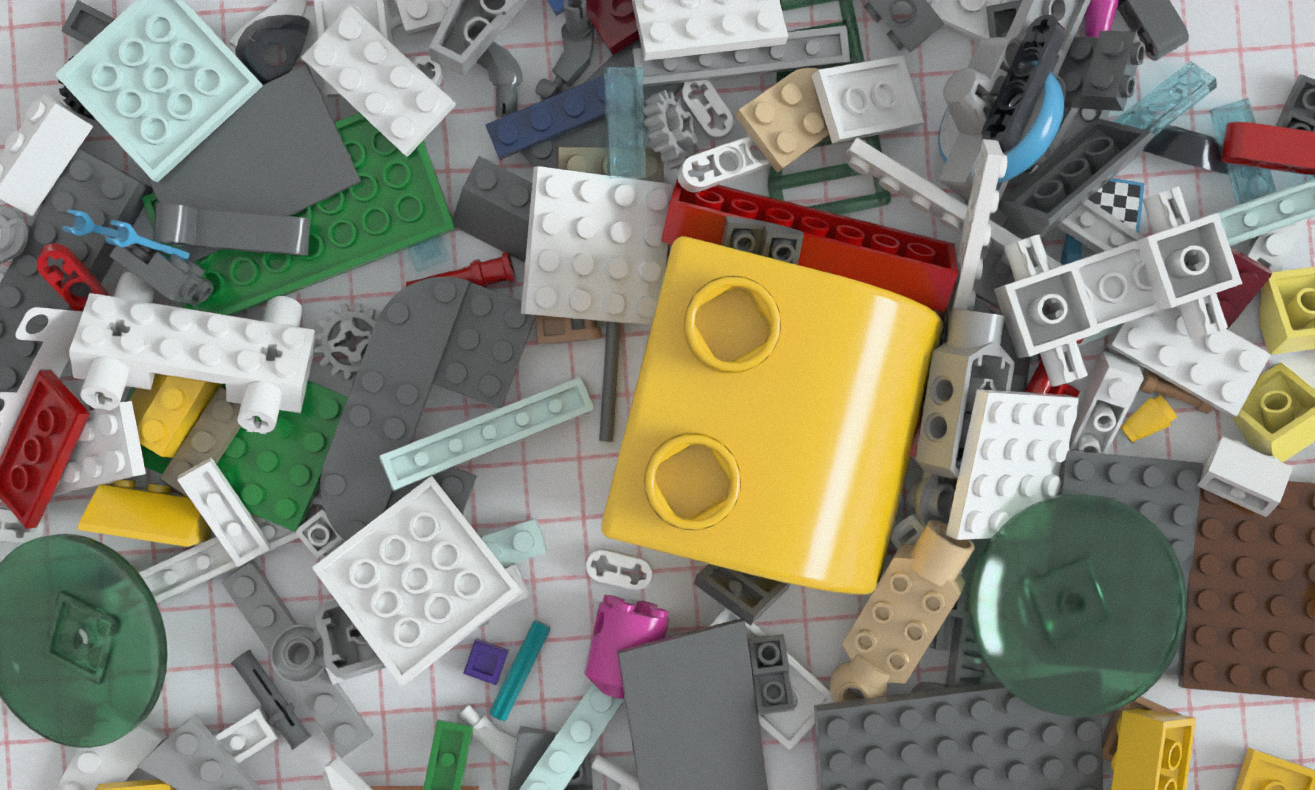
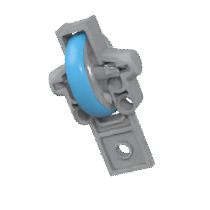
M1022 0L1007 36L984 38L981 40L968 68L958 70L947 80L943 89V97L948 107L941 121L938 140L939 151L945 166L938 181L951 188L965 200L967 205L982 145L983 126L1028 27L1036 18L1047 14L1052 15L1051 10L1053 16L1065 28V39L1019 141L1012 149L1002 152L1003 155L1007 156V168L1004 178H998L996 190L999 191V201L1009 179L1018 176L1024 171L1030 172L1035 165H1042L1054 154L1052 141L1061 125L1066 96L1065 83L1057 75L1091 0ZM1038 60L1031 62L1026 67L1024 74L1031 72L1037 66ZM1024 93L1016 95L1011 100L1009 107L1016 105L1022 99Z

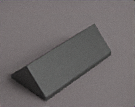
M1096 118L1002 197L998 203V208L1027 238L1039 234L1042 239L1130 164L1153 139V133L1149 130Z

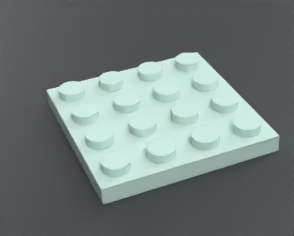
M136 0L55 73L57 78L155 182H159L263 87L262 83L185 0Z

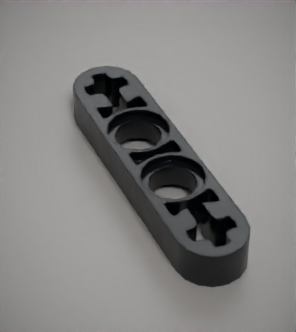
M1042 15L1036 18L1028 27L983 126L982 138L998 141L1002 152L1012 149L1019 141L1065 39V28L1053 15ZM1038 60L1037 66L1031 72L1024 74L1026 67L1031 62ZM1024 93L1022 99L1016 105L1009 107L1011 100L1016 95Z

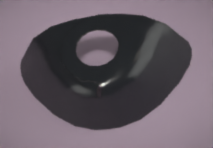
M287 14L268 16L257 20L249 25L238 39L235 55L262 85H265L292 70L302 51L310 22L305 17ZM272 43L281 45L286 51V60L278 67L268 65L263 57L265 47Z
M1168 124L1155 125L1148 129L1152 131L1153 139L1142 151L1228 175L1226 163L1221 161L1222 145L1215 137Z

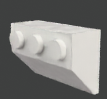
M45 94L42 95L40 100L34 101L26 112V120L18 131H14L8 137L5 143L6 150L0 157V199L33 216L93 126L68 106Z

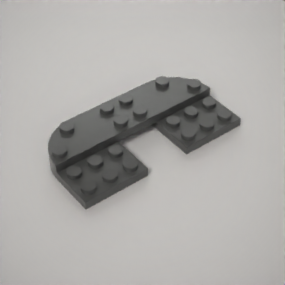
M433 277L407 286L397 293L384 307L373 329L321 473L320 492L324 511L332 527L344 541L350 539L429 478L427 477L392 491L379 456L412 443L433 384L498 408L503 407L537 316L521 314L522 301L464 279ZM456 467L432 475L463 515L478 475Z

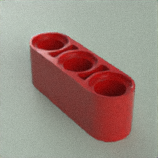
M1230 122L1225 127L1221 161L1235 165L1315 175V132L1251 122Z

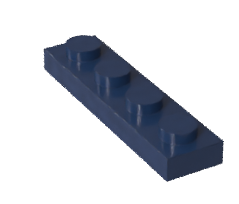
M615 70L485 124L497 155L502 160L631 106V101L618 70Z

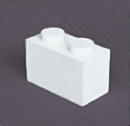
M1222 436L1211 450L1197 486L1267 517L1280 503L1293 467L1282 463L1274 456L1264 455L1252 450L1240 441L1230 440Z

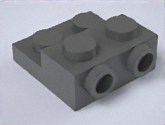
M1101 30L1099 38L1074 37L1058 74L1066 87L1064 107L1124 111L1127 98H1131L1134 93V76L1137 66L1143 63L1145 57V45L1141 42L1137 32Z
M136 244L133 248L116 246L109 255L168 299L197 306L199 303L204 302L213 291V282L203 276L206 270L188 258L184 260L176 254L167 257L152 250L148 252Z

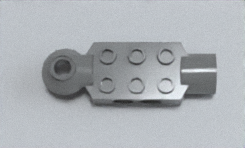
M952 308L947 343L933 351L915 459L923 469L922 478L913 482L908 494L910 506L915 509L917 516L925 525L930 520H938L946 524L949 522L977 389L1010 391L1015 362L1000 346L1005 319L1003 315Z
M336 600L319 604L315 617V627L308 624L291 625L277 635L270 649V663L275 674L283 681L294 685L306 684L318 678L326 668L336 677L345 680L386 668ZM488 619L487 621H485V622H484L482 625H480L479 627L484 626V625H488V624H489V619ZM306 645L309 649V657L304 663L297 664L295 660L296 650Z

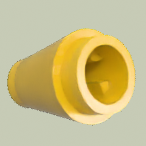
M1161 395L1154 399L1149 397L1120 426V429L1133 444L1137 440L1172 426L1171 422L1177 416Z

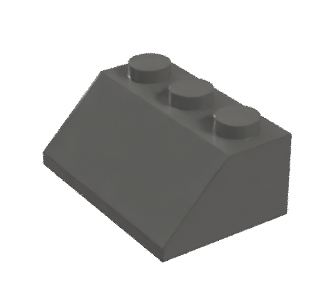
M479 156L462 188L453 216L456 228L502 252H509L510 256L525 263L532 183Z

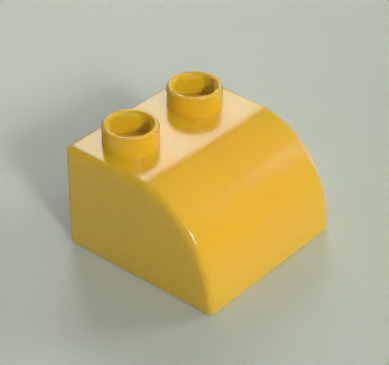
M681 236L677 238L671 247L601 522L603 535L609 539L788 584L844 594L866 595L873 593L883 572L911 460L909 455L923 412L933 351L939 347L944 329L941 317L921 303L857 280L690 237Z

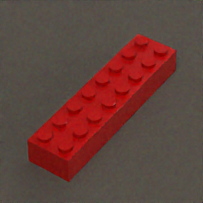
M678 178L669 203L661 242L668 243L671 247L673 242L681 236L721 245L726 216L786 226L802 231L804 234L798 265L843 276L894 292L921 303L933 311L945 312L958 276L955 243L722 185H716L700 192H690L680 185Z

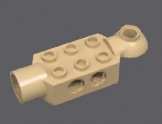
M930 520L915 545L901 544L842 644L851 661L839 665L832 673L829 686L834 703L888 696L887 683L906 684L962 592L965 581L960 571L974 550V544L970 539L957 540L946 535L948 524L938 520ZM849 688L859 689L864 696L854 695Z

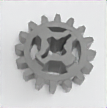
M663 90L645 100L647 106L643 108V111L647 118L644 120V124L648 127V141L655 152L660 151L662 162H668L670 169L676 168L678 170L686 159L699 152L695 144L698 138L694 132V119L689 110L681 108V100L679 98L675 99L673 92L667 93L666 90Z
M356 303L353 311H350L347 304H341L340 314L330 309L328 315L331 320L329 322L319 320L318 324L324 330L323 333H316L315 339L321 340L322 345L316 347L314 352L324 353L325 357L321 360L320 364L321 366L332 364L331 374L333 376L338 375L343 370L344 379L351 380L353 373H358L373 330L364 331L360 329L355 318L363 319L374 329L377 322L374 319L375 309L370 308L364 314L362 304ZM340 323L341 330L335 339H331L333 330ZM350 333L357 337L368 338L356 345V351L352 347L339 346L351 339ZM341 352L348 356L352 366L340 362L334 353Z

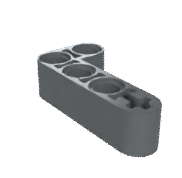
M1119 0L1118 11L1131 32H1137L1141 42L1145 45V54L1151 60L1157 61L1188 42V30L1170 0Z
M156 203L153 241L186 247L308 256L311 220L292 216L204 210L184 205Z

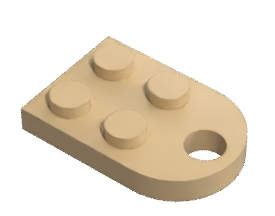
M801 68L795 70L735 113V117L777 173L829 136L811 76L820 69Z

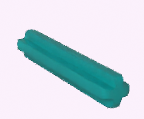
M537 620L532 623L489 711V714L501 721L507 719L550 632V627L547 624Z

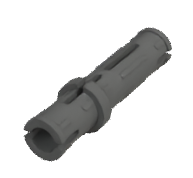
M251 649L231 662L232 666L236 668L251 692L270 716L268 722L271 726L274 724L277 726L292 750L312 736L293 712L295 709L294 705L286 702L271 678L252 654Z

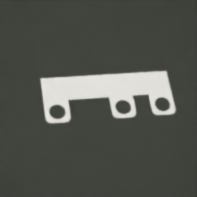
M34 307L26 312L16 331V338L19 340L44 342L18 391L0 392V398L4 400V407L0 411V457L39 370H52L58 378L60 377L70 358L69 349L83 312ZM39 314L48 317V324L41 332L36 334L26 332V324L32 317Z

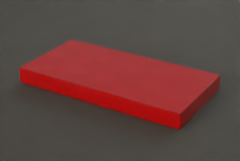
M39 370L0 457V498L25 529L38 527L90 415L88 410L52 370Z

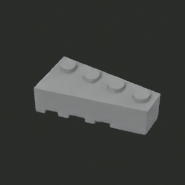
M452 0L429 45L431 60L464 76L529 0Z

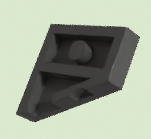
M711 564L702 569L696 575L694 581L697 587L736 616L743 618L750 626L790 586L788 583Z

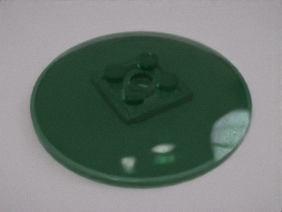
M1066 494L1050 497L1026 507L1010 518L992 537L983 551L976 567L970 593V619L973 635L978 650L992 674L1006 689L1024 702L1040 710L1063 716L1085 717L1108 713L1124 707L1146 693L1161 678L1173 661L1183 637L1187 618L1185 579L1180 562L1167 538L1155 524L1134 508L1107 497L1091 494ZM1076 592L1080 598L1079 607L1073 612H1068L1064 605L1065 599L1069 594Z
M52 534L25 542L15 548L0 562V697L3 702L32 731L64 746L76 748L103 746L128 735L148 717L159 699L165 681L168 660L167 639L163 619L157 602L144 579L115 550L99 541L81 535ZM80 629L87 635V644L83 643V638L79 633Z

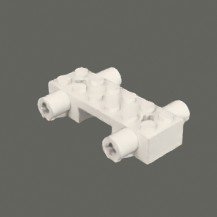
M1175 187L1142 199L1154 235L1054 269L1050 267L1039 234L1004 246L1015 282L996 288L994 291L1001 312L1005 316L1004 320L1017 358L1030 357L1040 353L1051 387L1088 375L1076 342L1077 340L1100 333L1101 330L1179 306L1190 339L1209 335L1227 328L1228 326L1216 293L1240 285L1242 281L1218 213L1191 222L1180 187ZM1185 258L1188 260L1189 265L1187 266L1184 265ZM1049 305L1051 312L1044 316L1042 308Z
M131 271L120 276L114 297L89 293L69 349L73 378L85 380L80 396L92 408L112 411V409L119 406L125 386L151 390L155 373L226 384V402L241 404L237 420L240 426L247 429V432L266 434V432L272 431L276 426L279 410L301 413L314 356L315 330L299 327L303 310L296 300L285 296H276L268 300L263 321L154 304L152 301L156 290ZM257 416L260 417L261 421H256Z

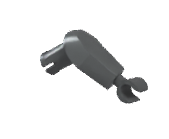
M569 0L563 1L566 23L561 29L564 52L552 69V72L556 75L555 80L552 82L543 78L536 86L535 92L540 95L542 100L562 93V86L564 84L571 88L590 66L594 27L587 20L586 0H571V7Z
M493 42L476 62L487 70L489 80L496 86L495 116L502 118L503 114L507 116L517 112V86L523 82L520 66L512 54L504 47Z

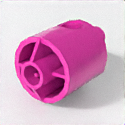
M605 594L603 601L599 603L584 674L603 694L625 699L617 650L665 638L670 619L668 617L669 611L657 608L658 605L645 601H637L635 606L634 604L624 602V598Z

